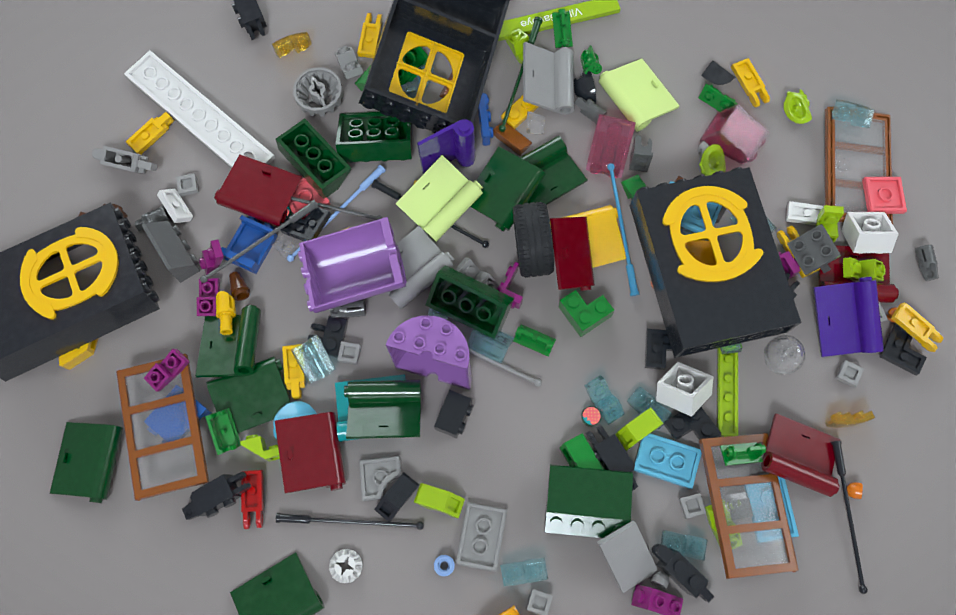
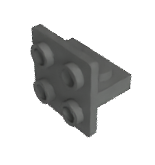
M822 224L787 244L805 275L819 268L823 273L830 271L831 268L828 263L841 256Z

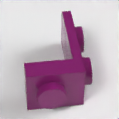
M789 251L783 254L778 252L785 274L789 273L791 275L789 279L795 277L801 271L796 259L792 257Z
M515 262L513 267L509 266L505 275L507 276L505 283L501 282L498 287V291L515 298L511 306L512 309H520L523 303L522 296L508 290L519 269L518 262Z
M637 584L631 605L662 615H680L683 599Z

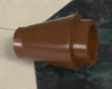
M232 272L229 275L231 296L237 301L247 299L250 295L249 287L240 272Z

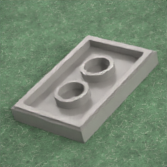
M467 502L456 559L457 565L492 572L497 571L507 509Z
M634 521L629 522L597 542L623 593L658 572L641 532Z

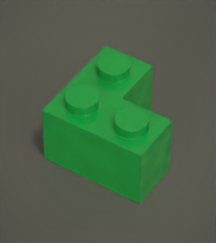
M576 290L562 298L558 306L580 337L611 318L614 313V308L604 295L587 305Z

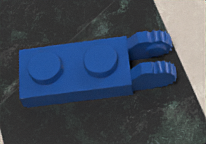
M482 93L478 106L482 145L487 146L490 145V138H493V128L489 127V122H491V113L487 111L489 109V98L487 94Z

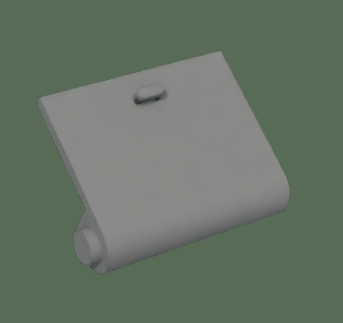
M523 43L524 102L563 115L574 112V59L571 49L562 47L553 53L533 44Z
M420 226L416 227L396 244L401 254L407 286L387 293L400 309L404 308L433 284L437 272L445 265L450 268L454 266L452 262L455 260L449 252L444 253Z

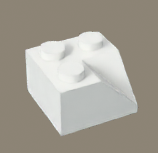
M847 212L841 230L853 253L858 254L892 253L898 237V232L885 212Z
M677 362L657 382L656 401L689 416H693L712 395L713 376Z

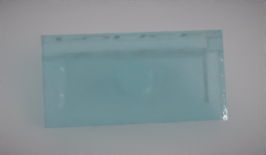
M474 329L467 345L469 349L502 363L514 338L500 332L493 339Z
M317 335L291 350L309 384L330 375L335 370Z

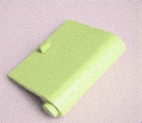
M643 59L611 71H605L599 77V84L636 132L646 128L652 119L679 108V104Z
M441 155L400 198L396 205L437 242L483 194L481 191L483 187L476 180L473 182L468 180Z

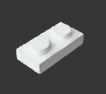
M176 189L159 190L157 196L174 223L191 221L193 215Z
M789 201L787 204L786 221L816 225L818 214L823 206Z

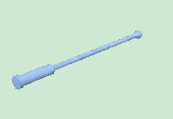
M378 165V168L359 185V189L339 208L344 209L361 191H365L375 179L386 171L384 167ZM335 211L331 215L325 226L329 224L340 212ZM300 247L294 253L287 256L289 262L294 260V257L300 251Z

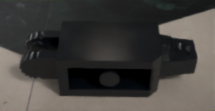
M234 0V4L231 5L235 14L240 15L237 18L241 28L245 27L251 40L255 39L254 31L259 30L262 36L266 35L263 28L267 27L257 1Z
M601 424L596 426L598 433L603 439L600 443H598L593 433L590 431L586 433L593 446L592 450L596 455L595 457L601 462L605 470L634 471L635 464L615 433L609 437ZM633 476L632 491L635 490V489L638 487V485H637V483H636V481H635V479H634V476Z
M242 471L234 476L223 474L193 491L190 497L191 502L182 508L186 520L199 516L210 518L217 515L219 509L234 505L236 500L241 497V494L251 488L250 483H245L240 487L236 484L246 477V473Z
M658 543L653 545L652 553L659 560L656 565L683 591L696 599L700 596L708 603L714 598V595L706 588L708 580L679 551Z

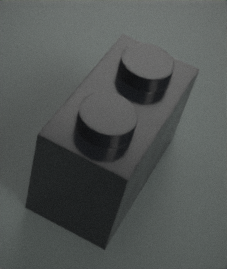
M449 390L434 425L435 430L454 438H458L459 434L462 435L466 427V423H464L465 418L471 415L474 408L472 398Z

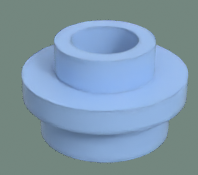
M441 555L434 562V570L440 576L450 575L455 567L453 559L448 555ZM444 561L448 563V568L446 570H443L440 567L441 563Z

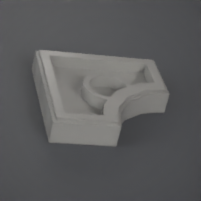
M400 456L359 460L362 501L382 499L387 485L392 480L401 476Z

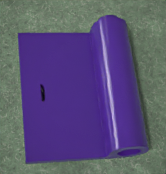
M467 119L459 120L417 142L423 174L441 155L449 162L456 159L463 167H469L475 162L474 126Z
M861 277L859 282L813 287L821 357L884 351L876 280H872V277Z

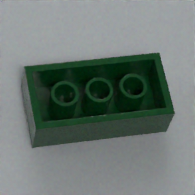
M445 265L436 274L425 306L495 339L503 328L515 298Z

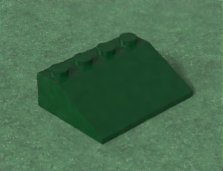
M380 112L340 113L335 144L336 151L346 163L411 160L412 123L401 122L396 117L385 116Z
M550 464L544 522L545 533L604 538L631 522L633 472Z

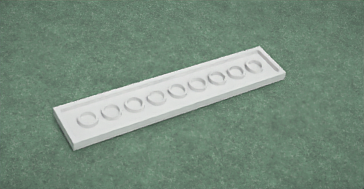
M150 50L124 73L132 83L231 168L239 154L266 164H270L275 159L274 154Z

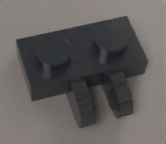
M328 316L326 326L312 323L310 328L315 331L324 332V336L322 338L316 335H308L307 340L321 343L319 352L321 355L338 358L348 320Z

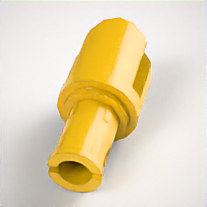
M220 291L216 295V317L220 319V334L231 335L233 333L232 319L236 316L235 299L229 293Z

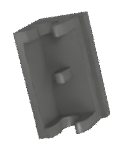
M636 135L631 149L629 170L647 172L653 157L652 140L649 138L648 145L642 146L641 136Z

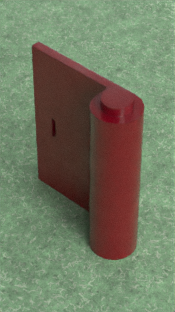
M239 154L222 187L216 191L214 199L217 205L280 226L286 220L287 207L302 176Z
M587 217L550 218L558 290L580 287V291L592 290L591 286H594L595 282Z
M835 245L841 256L828 263L831 268L830 271L823 273L821 269L819 270V286L859 282L843 277V258L851 257L859 261L876 259L883 262L885 266L883 281H876L878 301L893 303L899 296L898 288L894 284H890L889 253L858 254L853 253L850 246Z
M335 412L275 420L285 494L320 487L330 488L331 491L343 489L342 485L346 484L340 442L337 435Z
M776 413L773 417L761 468L765 472L831 497L837 494L840 488L838 479L832 476L835 457L831 442L840 441V439Z

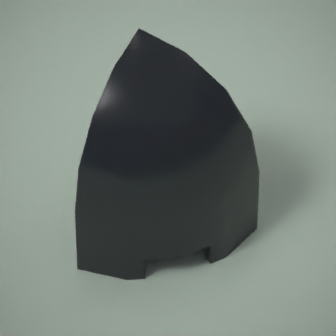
M713 60L701 75L716 85L730 83L736 78Z
M590 71L587 74L582 73L583 77L578 80L574 79V93L577 98L582 97L586 101L591 99L596 104V90L592 73Z

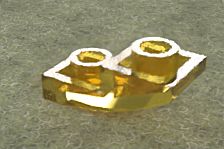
M307 32L292 34L272 43L275 54L279 58L289 54L293 49L300 53L312 45Z
M862 410L851 415L850 411L842 414L840 411L829 416L831 420L825 424L827 427L832 428L852 427L870 421L875 416L872 411L864 414Z

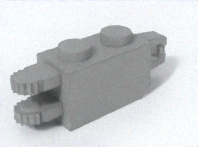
M103 146V149L96 148L92 150V157L101 160L100 164L141 174H145L146 169L157 170L158 164L147 162L148 156Z

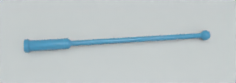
M610 163L607 169L611 175L627 260L626 271L631 292L630 296H638L640 293L637 288L634 266L630 261L614 176L615 166Z

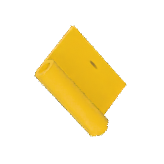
M612 205L566 216L587 217L593 268L626 259L617 223L618 212L616 207L613 208Z

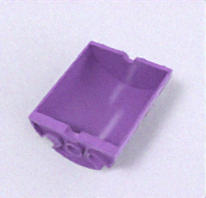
M388 217L299 243L300 251H298L300 261L303 262V267H301L304 279L307 278L304 289L306 294L309 295L307 305L310 312L319 313L407 286L398 245L395 243L394 232Z
M417 316L403 322L392 332L386 342V347L396 369L423 377L436 374L440 382L468 390L471 389L472 374L469 348L462 332L454 324L437 316Z

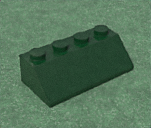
M305 118L276 138L278 150L323 199L338 190L351 171V167Z

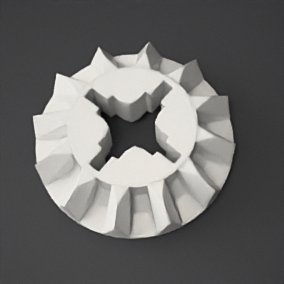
M342 549L336 552L330 559L329 565L332 578L340 583H350L356 580L362 571V560L358 553L350 549ZM348 559V564L354 569H346L345 572H343V568L340 565H338V562L345 563V561Z

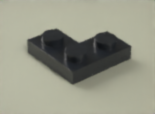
M320 207L315 208L307 215L305 220L299 219L295 223L288 224L280 231L302 241L317 238L331 217V213ZM288 215V217L286 218V220H285L284 222H286L287 220H289V217H290L291 215Z
M897 323L894 324L884 345V351L879 356L916 376L920 374L927 358L908 348L913 337Z
M647 328L645 368L665 370L666 351H672L666 330Z
M702 407L693 416L680 412L664 422V426L675 441L691 431L694 432L699 440L717 438L722 435Z

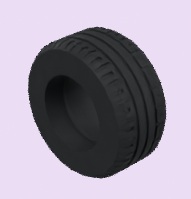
M543 202L516 205L513 207V221L520 275L525 278L550 275L554 272V253L547 205Z

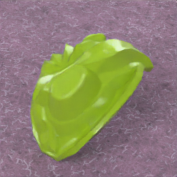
M801 89L799 93L788 91L784 101V111L787 117L798 124H804L812 120V115L808 108L810 102L807 99V95Z
M713 144L704 151L699 164L703 175L709 176L717 171L726 172L725 156L720 145Z

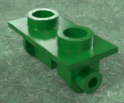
M559 9L558 12L552 13L555 48L573 47L570 11Z
M591 45L581 54V64L584 74H587L588 71L593 74H599L602 71V66L599 63L598 55L594 53Z
M705 84L698 97L727 117L738 105L735 99L733 100L727 95H723L713 85Z
M522 324L517 328L513 342L548 357L556 341L555 338Z
M757 442L720 446L725 466L763 462L761 456L766 452L765 445Z

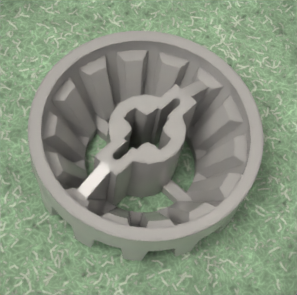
M322 67L304 71L298 76L293 86V94L297 105L304 113L309 112L310 116L320 114L322 117L328 111L333 113L334 107L341 105V98L344 95L339 77L333 71ZM309 93H310L312 99H309V100H308V96H309ZM332 95V100L327 105L328 96ZM314 102L315 104L320 105L321 108L314 107L310 103Z

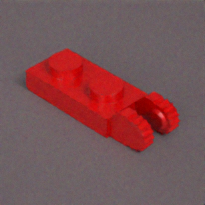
M263 470L243 471L246 473V477L241 480V485L245 483H250L251 485L249 490L241 494L244 529H250V512H256L257 528H262V511H264Z

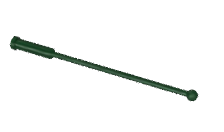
M534 18V24L527 43L534 45L540 25L543 22L542 18ZM523 62L502 125L499 126L500 132L506 130L505 125L523 74Z

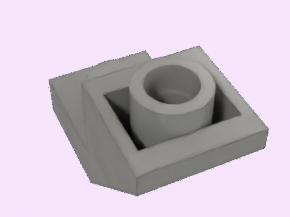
M342 46L337 49V52H334L346 79L363 73L362 67L358 63L351 46Z
M465 257L455 269L494 289L499 287L494 278L489 273L480 271L470 258Z

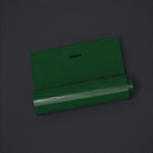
M556 136L520 157L535 165L546 174L529 199L528 204L543 202L547 205L588 181L567 154L566 144L560 136Z
M498 146L476 180L483 187L481 189L483 194L470 207L492 219L496 223L495 227L502 232L505 230L509 231L514 224L513 207L518 204L528 203L546 174L535 165Z
M247 305L243 307L241 315H236L232 319L233 333L231 335L220 334L219 318L216 316H205L196 378L248 376L254 373L261 310L257 306Z
M273 356L255 363L254 373L248 376L217 377L206 382L216 412L230 408L238 433L274 420L279 410L291 402L281 377V370L284 368L280 358L276 359Z
M421 380L348 382V386H344V397L348 398L349 401L346 439L420 437Z
M66 422L49 494L90 498L89 502L102 503L103 500H107L123 427L108 424Z
M296 552L230 592L239 615H314L325 608L320 595L313 588Z

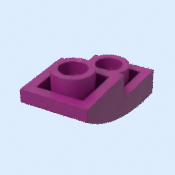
M212 240L210 248L203 250L202 258H199L200 267L205 270L206 275L218 268L223 260L219 240Z
M208 278L206 283H202L199 279L197 316H216V295L220 292L219 278Z
M173 348L161 363H156L144 379L156 392H159L179 375L190 361L178 349Z

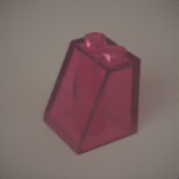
M737 104L716 113L701 137L700 142L704 141L709 146L713 144L720 145L725 156L739 164L752 162L757 157V152L765 144V138L769 131Z
M599 114L586 170L593 174L601 173L611 177L607 166L612 163L615 166V178H622L636 122Z

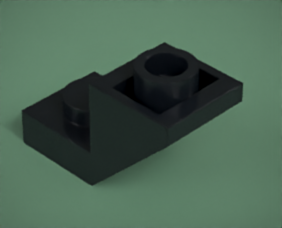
M403 472L382 497L374 510L390 523L402 506L411 498L419 484Z

